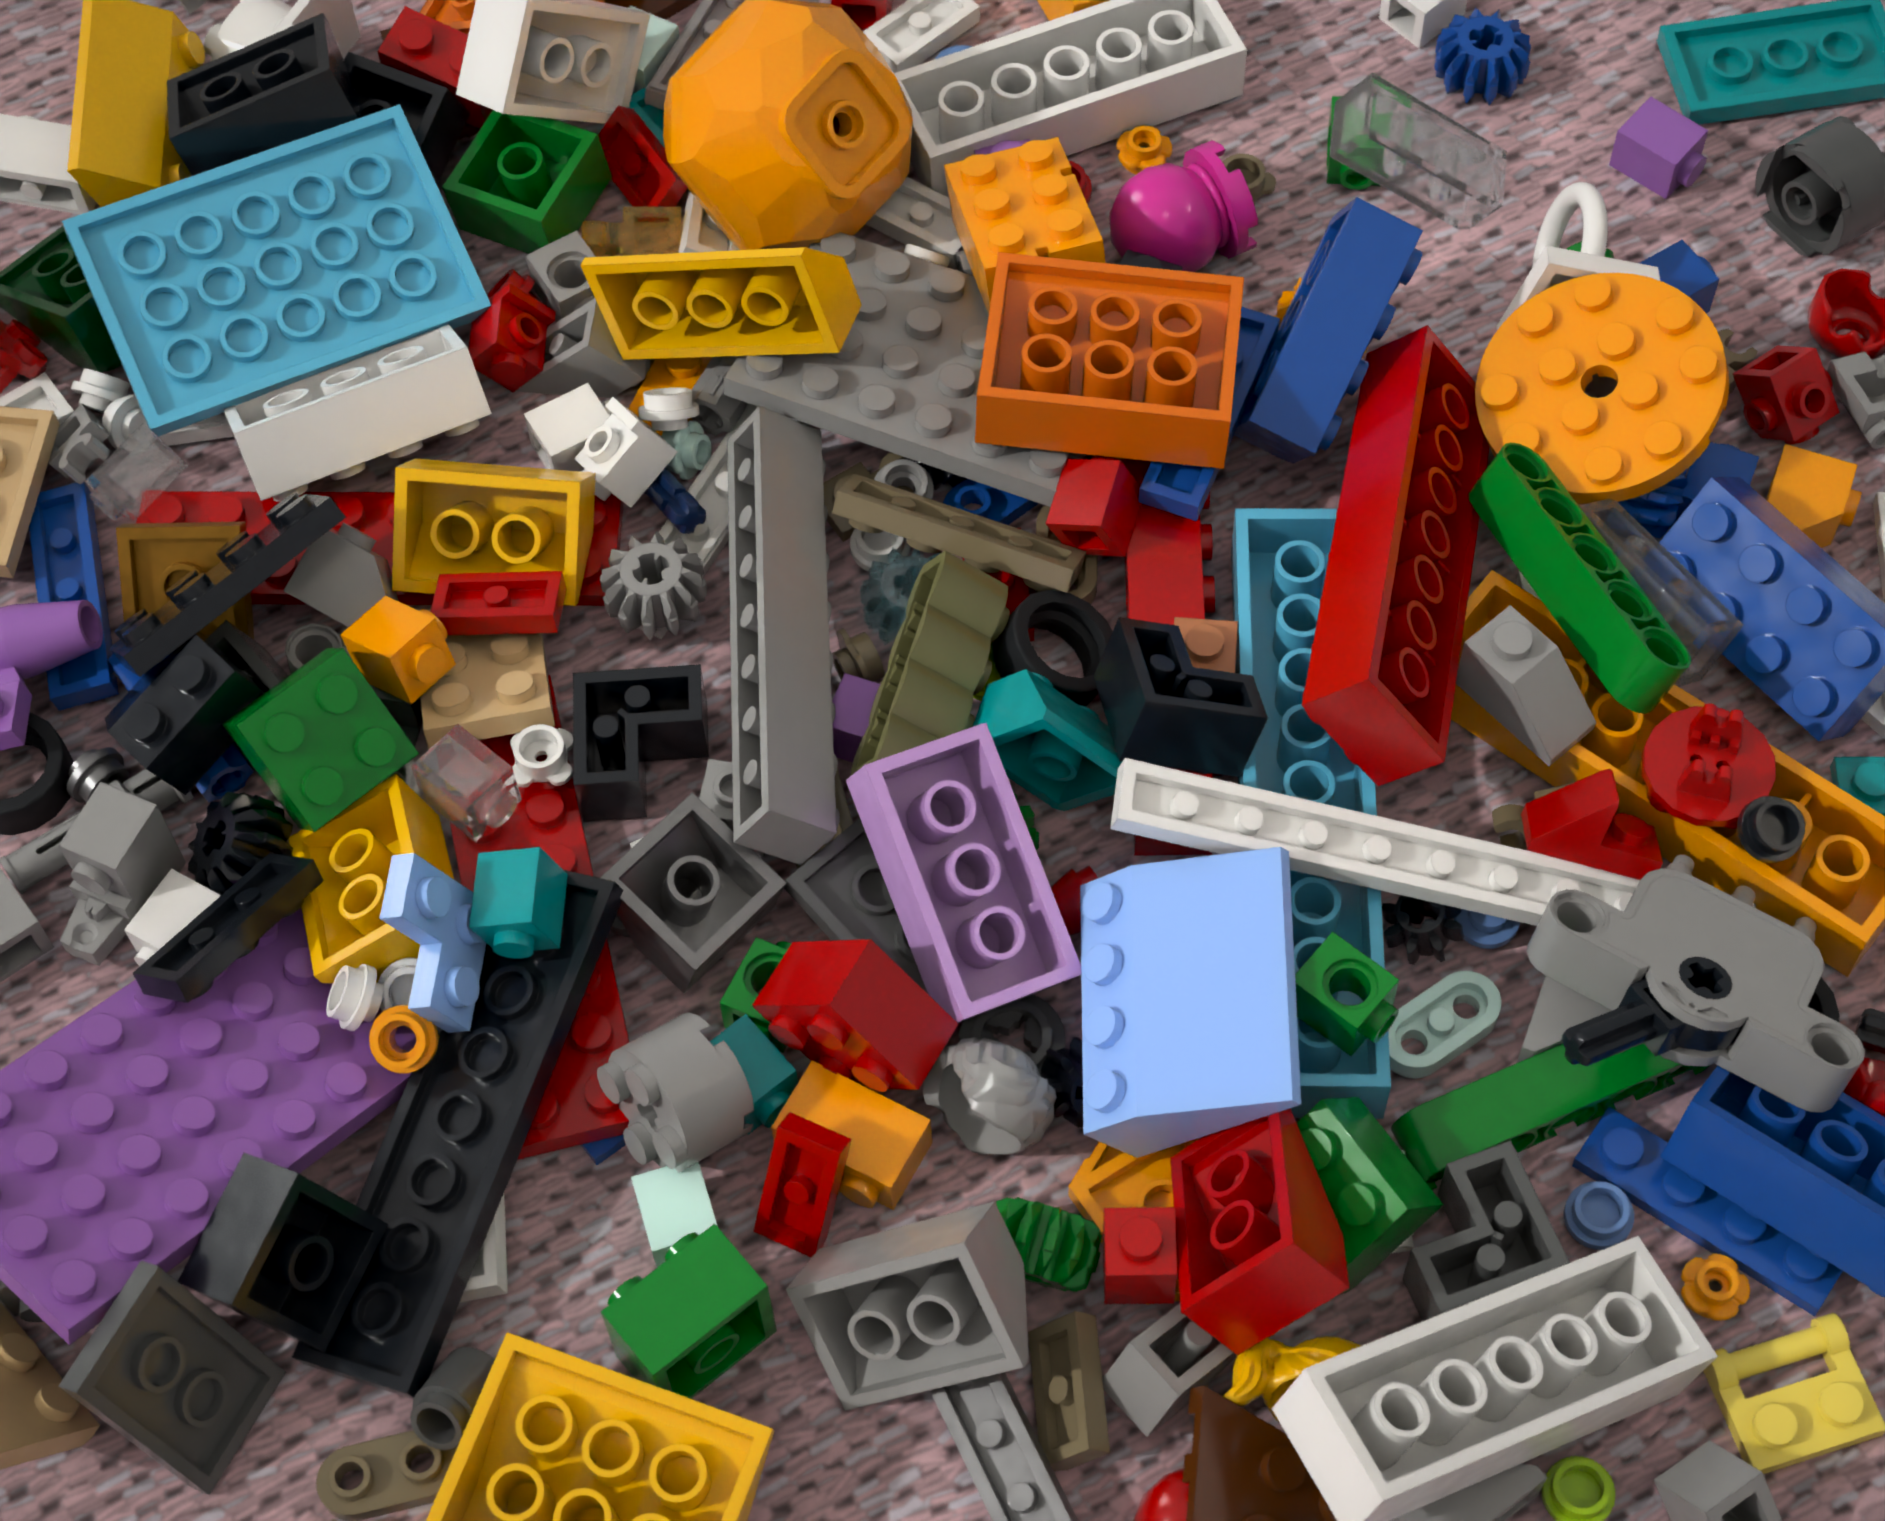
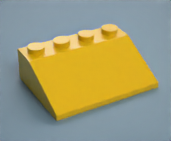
M506 1332L426 1521H748L774 1430L773 1428Z

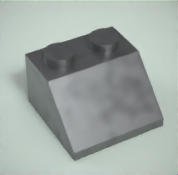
M693 792L600 877L615 881L623 889L620 897L622 902L617 915L637 949L684 994L774 908L786 885V882L752 849L735 844L733 831Z

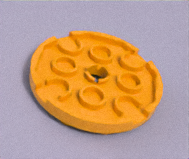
M1628 273L1590 274L1569 279L1538 293L1522 304L1502 323L1493 335L1481 359L1476 378L1475 403L1478 420L1494 457H1496L1506 443L1522 444L1536 452L1548 464L1577 504H1606L1633 499L1664 486L1688 469L1703 454L1710 444L1709 436L1715 428L1722 410H1726L1729 395V372L1723 344L1717 329L1704 310L1689 296L1665 282L1646 276ZM1594 374H1598L1599 377H1610L1618 382L1614 391L1605 397L1594 398L1584 393L1587 385L1593 380L1592 376Z

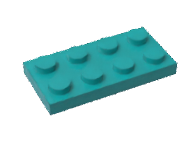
M1837 0L1661 25L1659 29L1657 44L1682 114L1698 125L1885 98V10L1881 0Z

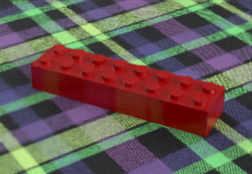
M1428 325L1366 354L1365 361L1369 362V367L1360 384L1302 700V707L1309 718L1315 724L1320 725L1344 750L1347 758L1353 764L1358 765L1377 786L1445 762L1480 518L1469 501L1468 493L1487 469L1489 446L1483 434L1476 410V382Z

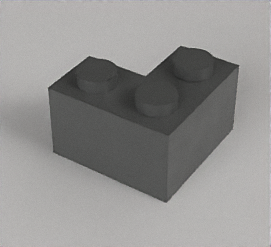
M1511 1141L1446 1164L1437 1195L1444 1204L1443 1208L1455 1233L1411 1249L1402 1279L1423 1322L1570 1263Z

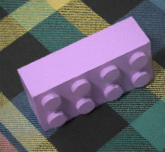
M986 722L866 764L846 780L927 993L957 1023L1081 975L1080 961Z

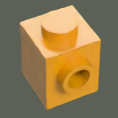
M386 595L340 634L354 664L367 682L410 704H413L456 665L445 641L448 633L443 623L426 609L418 611Z

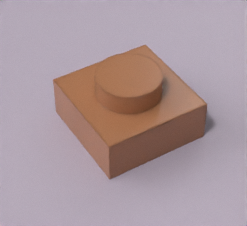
M1174 617V625L1179 626L1193 667L1235 673L1238 621Z

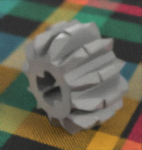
M658 531L655 532L649 543L643 544L631 535L628 542L629 551L611 549V554L608 558L610 567L602 569L600 576L601 588L605 592L603 601L610 617H619L620 626L624 628L626 634L643 626L644 635L651 641L657 628L666 627L668 631L676 636L680 628L678 619L696 622L697 615L699 614L698 603L704 602L707 596L706 580L702 577L704 570L701 559L697 553H688L687 545L681 537L665 545L664 538Z

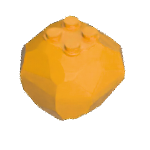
M745 0L729 14L669 79L664 103L663 139L667 162L715 224L738 249L809 248L811 243H820L822 239L839 232L854 236L903 184L909 174L913 118L912 109L895 74L877 47L842 8L827 3L795 0Z

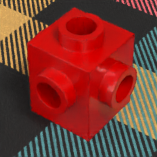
M1777 345L1733 373L1744 403V417L1748 425L1761 438L1783 440L1785 444L1789 445L1802 443L1816 436L1820 431L1819 426L1840 413L1832 392V379L1823 367L1816 348Z

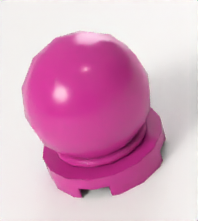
M1211 140L1188 150L1184 155L1183 167L1172 163L1147 167L1129 179L1119 189L1109 213L1111 243L1121 258L1128 249L1182 266V271L1196 272L1211 262L1217 249L1221 255L1230 259L1257 246V242L1248 236V229L1258 225V217L1252 195L1240 169L1229 173L1220 160L1219 156L1224 155L1225 148L1221 144Z

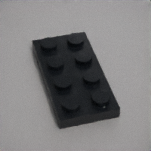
M296 492L289 495L266 514L272 523L263 530L252 535L244 531L222 546L216 552L221 562L207 573L201 574L197 570H193L175 582L165 592L171 599L167 604L155 613H148L146 609H142L122 623L114 631L120 640L109 647V649L126 669L141 677L345 519L346 516L331 497L304 494L299 497Z

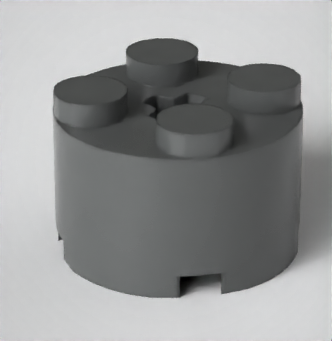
M1843 116L1822 123L1770 152L1761 161L1755 180L1757 197L1765 193L1770 211L1763 214L1767 225L1799 255L1810 256L1815 252L1823 253V255L1832 253L1877 227L1885 220V152H1881L1866 133L1857 128L1849 118Z

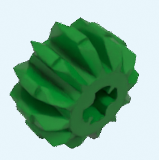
M1008 1197L996 1202L1024 1262L1025 1281L1064 1292H1077L1087 1289L1092 1273L1096 1272L1101 1255L1099 1247L1102 1234L1093 1221L1083 1219L1080 1215L1069 1213L1059 1207H1052L1038 1201L1032 1202L1019 1197L1015 1199Z

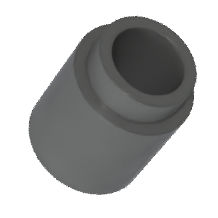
M472 1347L457 1348L449 1353L416 1393L413 1399L410 1421L414 1432L425 1444L439 1450H450L459 1444L495 1359L492 1356Z

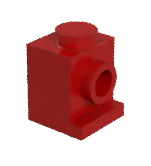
M509 283L489 299L492 306L471 322L468 350L474 367L478 372L509 391L515 392L543 371L547 328L555 321L556 312Z

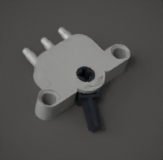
M1687 855L1676 856L1666 869L1660 868L1648 872L1640 880L1624 912L1579 890L1566 889L1559 891L1550 899L1528 943L1527 954L1530 962L1545 976L1612 1010L1570 1027L1563 1033L1561 1041L1566 1048L1564 1056L1569 1063L1573 1065L1580 1063L1583 1066H1589L1644 1043L1655 1057L1660 1055L1665 1059L1685 1066L1706 1067L1716 1064L1798 1108L1809 1112H1824L1830 1110L1835 1105L1864 1060V1047L1853 1031L1808 1007L1823 973L1824 966L1820 949L1814 944V934L1817 925L1813 919L1800 917L1796 920L1794 926H1790L1753 907L1755 892L1750 887L1738 886L1733 894L1729 895L1692 876L1694 861Z

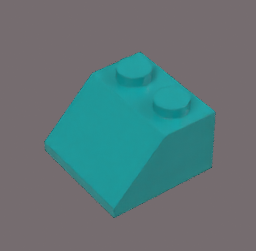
M1027 669L987 685L972 727L987 723L1009 779L1052 808L1061 811H1067L1115 795L1117 770L1123 761H1119L1109 726L1100 720L1096 712L1076 704L1054 689L1052 683L1046 677L1030 672Z

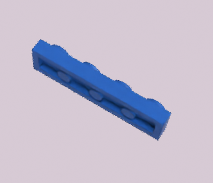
M1241 307L1232 415L1227 450L1279 331L1280 318L1245 307ZM1151 461L1139 488L1138 502L1197 521L1220 468Z
M76 482L39 492L29 525L38 603L88 600L97 610L103 629V641L98 649L46 671L49 698L58 711L119 695L117 675L108 661L109 657L113 654L109 649L112 646L92 492L85 482L82 484Z
M1608 1107L1574 1158L1572 1167L1595 1181L1608 1182L1617 1186L1635 1206L1711 1253L1722 1254L1733 1259L1740 1271L1815 1316L1843 1271L1825 1259L1813 1255L1801 1244L1764 1221L1752 1217L1740 1206L1703 1183L1691 1179L1682 1170L1662 1159L1660 1156L1668 1143L1667 1141Z

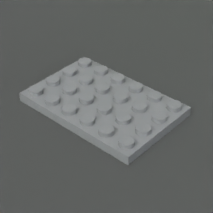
M841 232L822 239L820 243H811L810 249L844 257L862 304L840 353L738 356L724 377V395L757 407L760 405L789 418L1051 507L1066 460L1091 459L1093 455L975 443L977 391L989 314L974 276Z

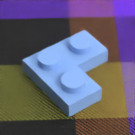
M415 853L392 855L379 919L420 944L408 1009L431 1021L447 1033L470 1031L475 1002L479 996V980L486 948V942L469 928L473 892Z

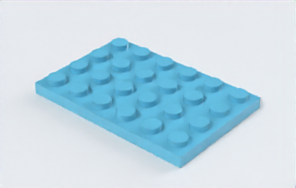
M400 104L62 221L65 233L153 438L224 413L223 409L247 402L294 382L447 324L452 329L473 322L492 306Z

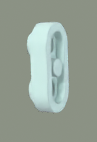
M1457 971L1449 974L1399 1008V1013L1388 1030L1390 1069L1396 1074L1407 1078L1429 1076L1488 1036L1494 1029L1501 1010V996L1495 984L1480 973ZM1459 1003H1467L1474 1007L1477 1015L1469 1019L1461 1018L1454 1012L1453 1007ZM1409 1038L1417 1039L1424 1045L1425 1051L1420 1054H1410L1402 1048L1401 1042Z

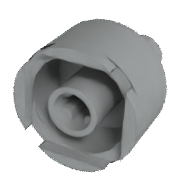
M683 1013L614 1050L609 1057L608 1063L597 1069V1078L604 1094L611 1102L619 1103V1109L629 1120L628 1127L623 1131V1137L629 1152L639 1164L645 1165L653 1160L660 1167L675 1168L679 1173L751 1132L753 1124H744V1116L754 1111L753 1097L745 1074L734 1053L724 1040L712 1046L708 1039L700 1032L711 1025L696 1014Z

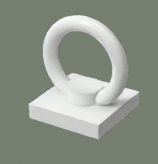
M1587 182L1573 183L1564 188L1551 204L1537 237L1532 269L1497 324V330L1526 301L1538 293L1569 279L1599 273H1628L1660 281L1658 267L1605 257L1608 235L1607 211L1601 193L1592 184ZM1580 207L1583 216L1581 252L1559 248L1570 218Z

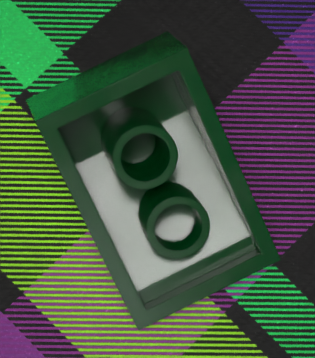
M61 226L0 272V307L30 328L41 340L70 363L101 373L111 371L122 365L65 233L64 226Z

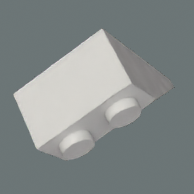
M476 0L456 95L502 114L606 124L618 105L629 108L650 14L594 0Z

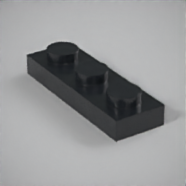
M269 853L133 972L143 994L185 1003L205 994L212 987L214 979L236 959L252 952L259 944V939L282 918L290 916L299 910L303 905L304 898L324 881L314 860Z

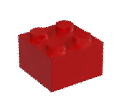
M871 939L792 942L752 1004V1007L770 1022L768 1026L769 1032L778 1041L790 1048L800 1050L810 1061L813 1060L823 1065L824 1069L836 1075L839 1073L867 1088L879 1092H886L888 1089L919 1090L959 1025Z

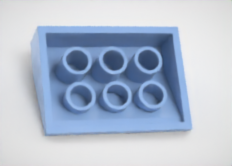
M1282 847L1137 864L1080 885L1083 1135L1139 1158L1301 1105L1289 851Z

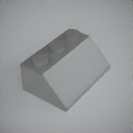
M995 1201L820 1248L786 1288L845 1411L1024 1368L1029 1361L1024 1262Z

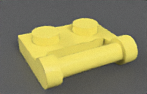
M1835 1313L1812 1319L1810 1328L1732 1353H1728L1724 1348L1714 1350L1718 1357L1703 1371L1743 1461L1760 1470L1763 1474L1883 1436L1885 1433V1422L1850 1350V1341L1846 1328ZM1820 1354L1823 1355L1830 1372L1745 1399L1739 1386V1380Z

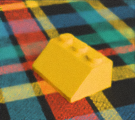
M417 458L395 467L392 591L435 594L439 574L562 571L566 585L563 605L576 606L593 537L596 473Z
M395 774L379 783L315 832L302 829L289 837L290 846L293 848L292 856L313 859L324 880L304 898L303 905L301 906L314 977L321 983H333L339 970L344 965L358 968L361 964H367L376 968L378 982L383 971L393 962L409 957L418 958L420 944L379 919L392 855L415 853L454 879L439 815Z

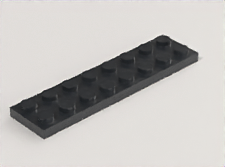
M564 870L568 874L559 949L536 950L530 957L515 959L496 954L486 943L479 980V996L475 1002L470 1031L447 1033L437 1027L439 1036L437 1051L426 1066L411 1072L356 1203V1206L388 1223V1226L325 1352L298 1341L292 1358L305 1365L414 1399L416 1393L429 1379L621 905L620 897L623 889L615 881Z

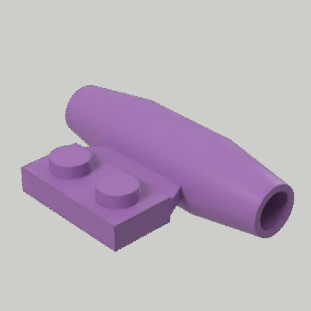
M88 600L12 604L0 607V751L25 745L32 694L29 692L24 679L35 677L94 651L101 646L103 641L102 623L97 610Z

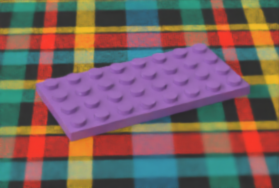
M301 907L290 916L282 918L259 939V944L252 952L236 959L214 979L212 987L202 996L185 1003L145 995L137 981L134 980L0 1070V1280L68 1345H71L101 1322L141 1260L157 1265L167 1273L192 1254L243 1153L300 1174L401 1098L411 1073H395L385 1069L376 1061L370 1049V1029L375 1019L383 1012L381 1008H379L375 1018L370 1023L363 1021L353 1032L342 1029L339 1020L327 1016V1000L333 983H321L314 977ZM400 1026L396 1031L395 1040L401 1049L410 1051L415 1046L416 1036L409 1027Z

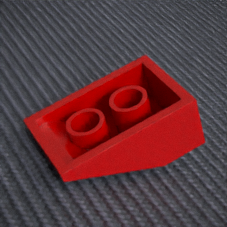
M1291 1108L1203 1136L1170 1157L1181 1313L1237 1356L1350 1288L1343 1233Z

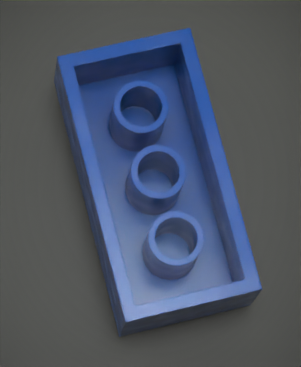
M1358 197L1331 218L1282 319L1275 342L1234 436L1292 464L1309 456H1315L1319 449L1326 451L1329 448L1342 423V417L1336 415L1335 412L1346 393L1351 396L1354 395L1369 367V362L1361 358L1373 338L1377 340L1382 338L1395 314L1396 307L1388 302L1400 283L1406 285L1410 281L1419 265L1423 252L1415 247L1423 230Z
M1711 477L1634 573L1641 582L1817 741L1845 736L1885 691V603L1740 477Z
M1717 1065L1691 1100L1660 1157L1682 1170L1691 1179L1703 1183L1743 1208L1752 1217L1769 1224L1804 1246L1813 1255L1825 1259L1867 1285L1874 1293L1885 1298V1117L1844 1092L1830 1110L1809 1112Z

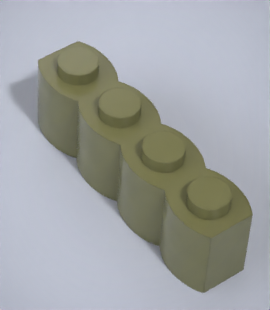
M947 551L942 552L923 565L912 588L906 608V618L892 646L887 673L875 696L870 712L869 726L855 754L850 776L866 764L973 726L975 717L970 714L973 696L982 690L990 677L992 662L988 660L991 642L996 640L1002 633L1010 615L1009 609L1005 607L1008 597V585Z

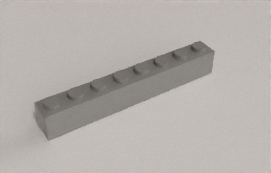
M759 405L727 440L733 840L735 844L802 865L817 850L833 839L835 834H837L840 820L835 799V775L838 762L833 747L835 705L832 702L831 695L833 654L830 651L829 620L832 608L828 601L827 571L830 559L826 552L825 524L828 510L826 505H824L823 486L826 462L822 458L821 430Z

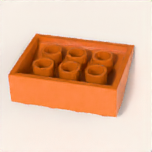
M998 252L977 391L975 443L1224 469L1232 415L1244 277Z

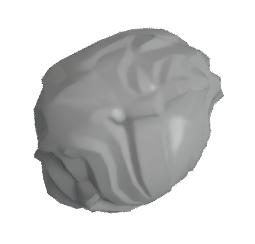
M976 1037L961 1039L957 1044L946 1045L923 1082V1094L926 1105H932L940 1109L943 1113L944 1121L949 1128L958 1134L968 1150L976 1154L1010 1155L1022 1152L1029 1146L1041 1141L1045 1130L1054 1119V1103L1057 1096L1055 1089L1048 1085V1079L1040 1076L1035 1062L1022 1050L987 1038L979 1040Z

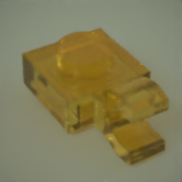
M623 206V223L596 220L582 222V238L596 257L615 256L621 253L622 256L679 253L682 234L681 207Z

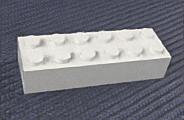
M1109 0L899 71L894 74L912 109L913 125L910 163L923 185L949 197L944 165L962 161L974 155V150L1007 140L1020 141L1030 139V141L1058 137L1066 156L1118 139L1122 133L1128 130L1131 131L1135 127L1155 126L1242 96L1247 48L1217 0Z
M1636 1236L1307 1367L1273 1406L1272 1410L1337 1521H1391L1679 1395L1718 1356L1640 1237Z

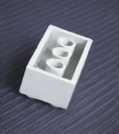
M449 324L294 382L239 405L223 409L260 500L273 497V500L276 502L282 501L295 492L298 495L303 494L308 490L307 483L330 475L333 480L351 477L366 468V461L384 454H388L389 458H399L414 453L423 446L422 440L444 432L448 437L465 434L479 426L478 419L492 414L469 350Z

